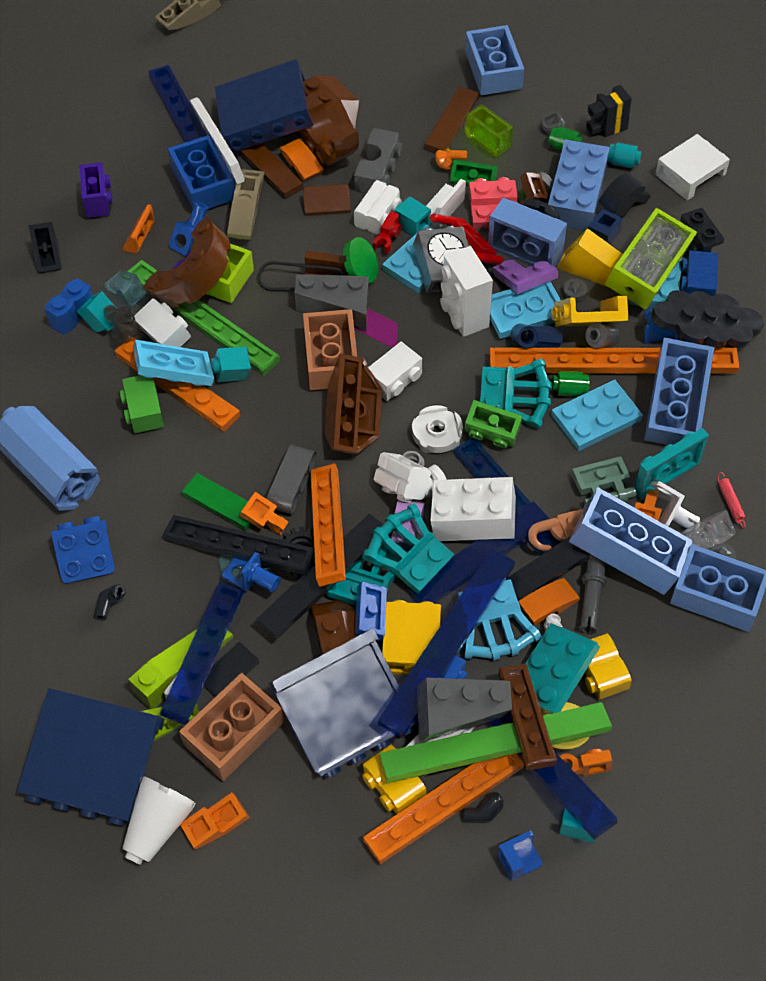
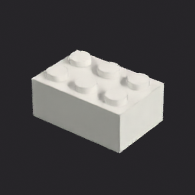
M471 246L444 255V265L441 267L443 282L441 283L442 298L440 303L444 312H448L451 316L453 327L459 329L463 337L489 328L492 278Z
M513 477L434 480L431 526L435 537L439 541L514 539L516 496Z

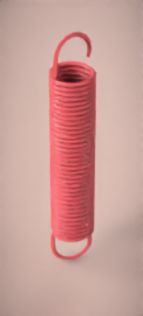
M724 478L719 481L718 485L735 522L740 523L742 526L741 521H743V529H745V513L729 479Z

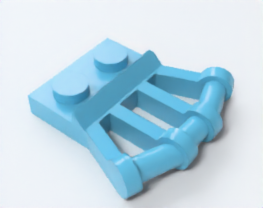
M511 579L458 593L468 628L465 659L480 657L496 661L500 659V656L511 654V656L519 655V651L533 641L536 643L542 638L538 629L521 612ZM514 617L526 632L517 640L514 638L508 618ZM501 622L507 641L506 644L497 646L490 623ZM482 625L488 647L473 646L475 627Z

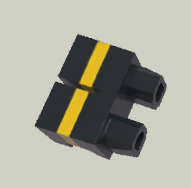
M621 84L612 88V94L607 96L597 94L596 102L588 105L587 111L592 119L586 121V128L591 135L601 132L604 137H608L628 129L632 98Z

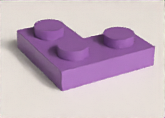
M506 260L493 267V276L516 293H521L559 278L558 269L547 261H539L530 267L524 268L514 260Z

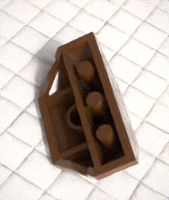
M318 75L303 81L305 96L313 93L324 103L327 115L334 127L347 122L355 129L359 100L334 76Z
M342 353L338 355L328 385L325 436L333 451L356 455L379 437L382 389L366 366L367 363L364 358Z
M339 600L315 604L311 607L321 655L359 636L355 634L356 607Z

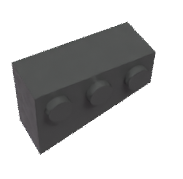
M425 678L417 686L419 744L465 728H471L502 718L512 710L510 681Z

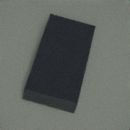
M238 642L199 677V682L216 697L240 673L247 675L259 664V659L242 643Z

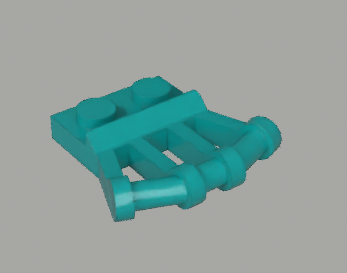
M544 359L536 360L531 364L518 368L510 366L508 368L483 367L480 402L522 415V423L540 429L543 424L542 418L547 408L551 406L549 391L552 390V382L549 381L545 371L546 363ZM535 372L538 378V382L515 380V378ZM514 390L539 391V397L537 398L513 396ZM513 406L535 407L536 410L533 416H529L513 409Z
M413 503L401 512L394 515L389 514L385 518V523L372 531L373 537L368 549L364 550L362 558L391 570L414 592L419 594L453 558L454 553L441 543L434 533L428 531L421 518L419 508ZM411 519L421 539L418 540L401 523ZM392 530L412 547L408 553L388 536ZM381 544L400 561L396 562L379 555L378 551Z
M380 546L379 555L396 562L400 561L385 546ZM362 559L346 574V580L337 582L327 592V597L356 606L357 586L362 581L385 587L388 593L390 584L398 576L391 570L385 576H380L382 567L374 564L371 572L361 570L365 563V559Z

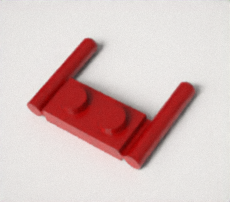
M435 213L430 215L432 223L463 227L468 246L472 247L481 263L499 265L503 262L502 256L496 255L497 251L470 224L466 223L465 219Z

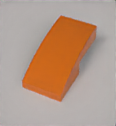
M300 139L280 147V151L290 168H295L303 183L323 173L324 169L319 161Z
M562 578L541 587L518 602L535 626L550 614L556 612L559 615L580 601V597L566 579Z
M231 792L209 809L201 808L180 825L193 848L198 849L232 831L250 819L237 796Z

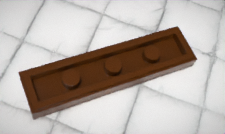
M458 87L425 142V150L436 153L438 150L450 148L479 99V92Z
M262 143L237 151L256 171H263L264 179L285 199L303 189V182Z
M527 664L499 668L498 675L500 680L510 681L512 701L510 715L527 771L556 766L557 758Z

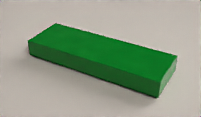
M196 473L182 490L184 497L245 532L252 525V523L240 516L241 511L248 502L247 500L199 473Z

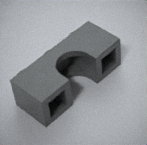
M377 128L372 129L367 142V160L360 159L354 174V189L356 192L367 194L376 180L386 183L387 186L389 185V174L394 172L395 158L400 156L402 150V143H399V133Z

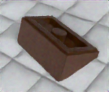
M348 184L303 187L305 215L351 212Z

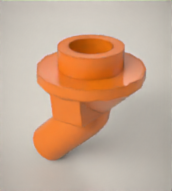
M448 148L436 151L435 161L442 169L450 170L453 159L467 160V151L449 150Z

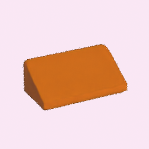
M150 204L145 207L138 217L122 247L123 251L137 254L155 222L153 209Z

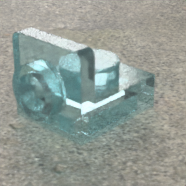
M120 270L104 284L108 292L121 295L127 306L130 307L147 294L142 288L143 284L137 274Z

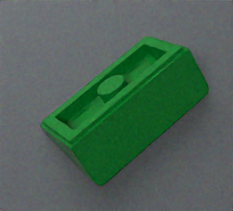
M453 159L449 182L458 183L462 179L466 181L465 185H469L470 182H474L479 178H483L486 181H496L498 167Z

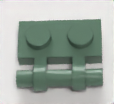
M621 456L572 469V477L580 495L587 493L593 495L597 488L603 490L613 487L614 492L609 494L623 502H627L629 498L636 497L634 487L624 488L623 484L630 482V475ZM590 498L584 499V506Z

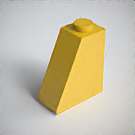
M586 229L564 251L556 268L606 286L605 283L623 254L592 231Z

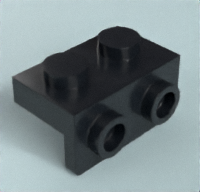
M703 208L681 215L680 222L697 232L688 250L711 253L712 247L724 243V237Z

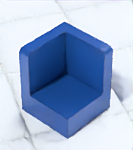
M531 831L499 845L498 857L511 882L542 867L543 862L532 844L534 836Z

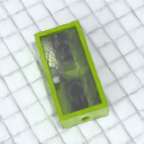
M656 208L614 266L605 285L622 296H627V299L646 310L687 251L697 232Z

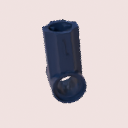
M520 323L515 325L510 333L511 340L525 348H560L563 341L562 327L526 325ZM527 330L528 338L522 342L521 333Z

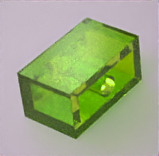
M483 104L466 115L465 135L496 158L512 147L514 127Z

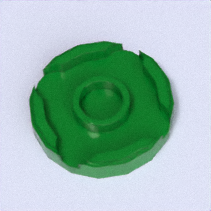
M361 237L348 240L343 249V256L346 255L347 260L344 262V266L348 275L369 276V284L373 283L378 274V261L372 246Z

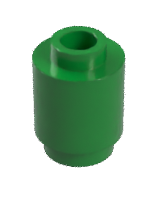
M561 126L559 128L554 127L550 133L548 144L552 145L554 149L562 151L565 140L583 142V138H581L580 132Z
M557 371L556 376H552V391H556L557 396L579 397L589 390L588 374L577 371Z

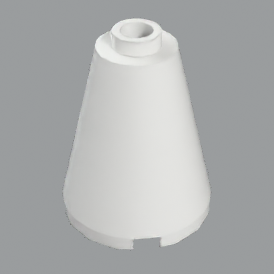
M143 777L122 848L128 851L125 857L139 865L142 864L143 860L150 862L190 814L196 803L152 779Z

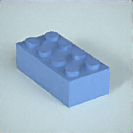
M571 140L564 141L548 205L559 214L561 221L567 223V228L585 231L594 220L610 147Z
M669 338L663 339L657 360L644 435L645 441L674 445L681 441L687 433H694L702 428L714 347Z
M600 488L596 489L584 506L569 540L570 543L663 595L679 578L693 541Z

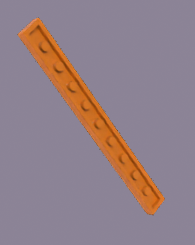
M490 348L489 354L490 367L508 368L510 366L518 368L531 364L536 360L544 359L546 373H557V371L655 373L660 348ZM714 348L710 374H738L737 348Z

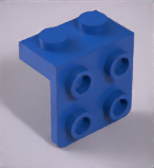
M99 516L83 519V525L73 526V522L57 525L58 530L51 531L61 580L64 583L114 572L115 565L107 534L108 526L106 520L100 521Z

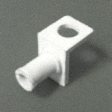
M652 481L650 486L671 498L659 522L669 526L673 520L687 528L690 532L693 531L697 526L694 522L699 523L700 517L681 507L685 496L660 481Z

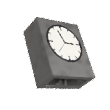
M448 226L443 229L432 230L426 228L418 231L413 245L423 275L422 279L426 293L442 291L443 275L441 267L444 265V255L468 247L463 227Z

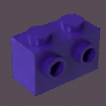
M102 162L79 165L82 200L87 218L110 215L109 205H113L111 191L107 189L111 188V180L109 174L105 175Z

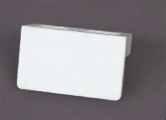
M461 179L454 187L445 184L426 205L431 209V214L451 216L465 199L466 181ZM431 222V224H433V225H435V226H438V227H441V226H442V224H436V223H432V222Z

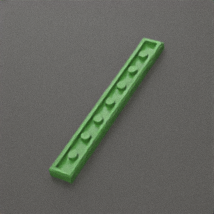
M141 260L125 273V277L132 284L147 293L142 287L147 279L157 270ZM199 299L191 304L187 302L181 303L179 308H171L176 315H179L223 348L247 347L250 366L263 376L280 362V356Z
M602 702L543 715L552 745L610 732L612 729V724ZM508 723L381 752L380 761L386 781L390 783L522 751L513 723Z

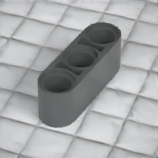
M293 444L289 446L267 496V500L277 506L275 510L291 515L295 512L311 475V469L314 468L317 451Z

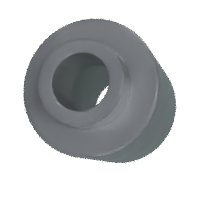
M593 323L587 328L585 337L591 347L611 348L618 343L620 333L612 324Z

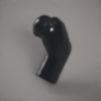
M116 584L100 592L94 612L95 619L107 620L109 608L123 600L126 594V589L123 585Z
M491 792L480 807H464V822L493 821L503 809L504 801L502 796L497 792Z

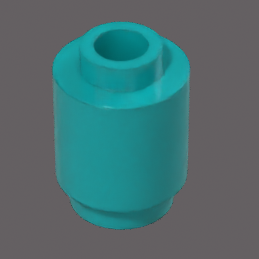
M618 142L610 144L607 162H611L615 166L634 169V166L640 163L642 151H638V146Z

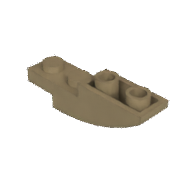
M175 0L156 15L155 18L168 30L179 29L205 18L220 8L221 4L219 0Z
M242 169L245 179L244 182L238 185L236 183L227 237L251 240L257 215V205L264 181V172Z

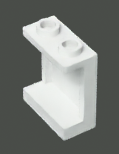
M696 134L660 157L655 175L688 201L694 197L695 189L698 185L716 173L724 176L730 159Z

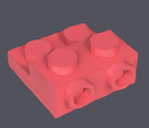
M501 177L497 181H486L483 178H479L474 182H470L469 200L474 229L489 228L490 215L503 197L517 202L518 196L515 180Z

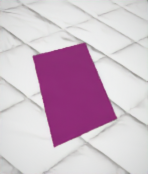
M368 309L367 332L361 331L359 327L354 326L355 330L391 348L397 345L398 323Z

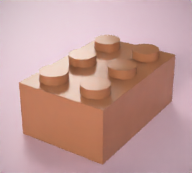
M352 309L303 313L310 390L328 389L340 353L357 357Z
M240 673L188 722L179 733L183 745L217 777L224 781L284 723L282 707L243 673Z

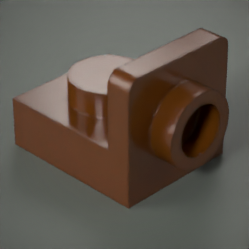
M526 172L520 176L522 188L527 197L524 200L535 199L545 202L549 199L541 174Z

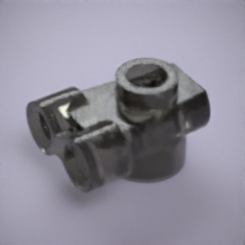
M108 305L103 309V314L107 321H111L114 325L112 332L114 339L127 343L138 334L135 317L129 306L116 308L113 305Z

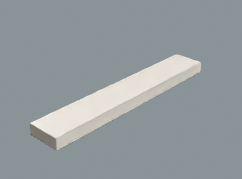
M196 97L190 100L199 122L207 135H211L237 185L244 182L245 178L238 161L200 99Z

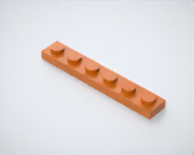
M131 336L114 352L118 359L137 371L133 350L135 340L137 339ZM153 378L155 385L223 432L241 416L240 410L204 385L196 386L189 382H172L164 378Z
M335 463L311 469L315 568L319 587L346 580L339 473Z
M516 753L473 763L365 835L363 841L381 865L464 807L523 769L524 763Z

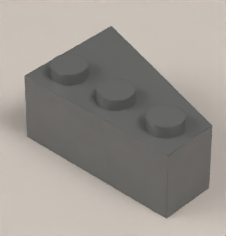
M296 274V311L300 313L352 309L354 326L359 327L361 331L367 332L369 276Z

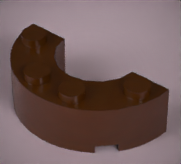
M313 93L306 96L308 112L314 126L299 130L305 141V145L316 156L319 163L330 166L353 155L359 147L358 131L347 122L334 127L327 115L324 103Z
M208 216L200 221L191 232L193 247L185 261L169 271L157 270L143 285L142 288L158 303L162 304L165 302L170 308H179V304L184 302L191 304L204 296L224 273L229 262L226 256L227 251H231L230 241Z

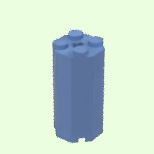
M18 406L16 409L10 407L4 411L3 418L0 420V450L59 511L74 510L79 506L77 501L81 498L86 501L93 495L100 482V477L96 473L98 472L97 468L35 406Z

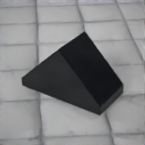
M53 222L28 225L38 272L62 269L59 243Z

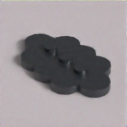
M679 290L672 291L667 296L665 302L655 305L651 313L652 320L656 325L665 330L675 331L682 341L700 345L706 343L715 348H722L726 344L736 348H744L748 346L754 335L761 333L765 325L764 318L757 311L741 307L733 297L722 293L711 296L703 291H694L691 294Z

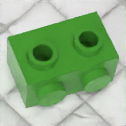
M143 375L122 379L124 389L120 390L123 405L128 404V409L124 410L127 425L132 424L134 434L164 427L154 379L144 377Z
M473 400L465 422V432L469 433L468 435L474 439L483 440L485 438L493 441V444L498 447L507 448L509 446L513 448L521 427L522 415Z

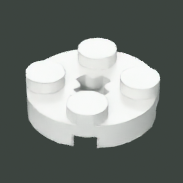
M439 405L426 407L419 412V416L416 419L414 418L412 422V436L422 452L443 453L456 449L459 446L463 434V423L456 412L453 414L447 411V407ZM434 426H439V429H444L441 432L432 431L434 430Z

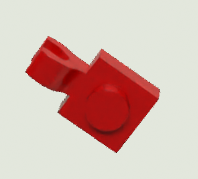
M390 211L381 226L380 234L373 240L374 250L379 245H385L384 253L388 254L391 251V242L394 237L397 238L401 231L398 213Z

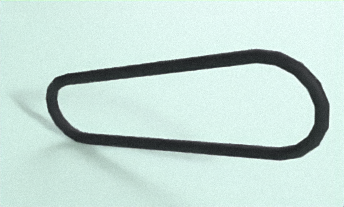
M269 261L259 269L258 281L264 289L269 291H295V287L272 288L263 283L261 278L262 271L265 267L272 264L338 271L342 276H345L340 268Z

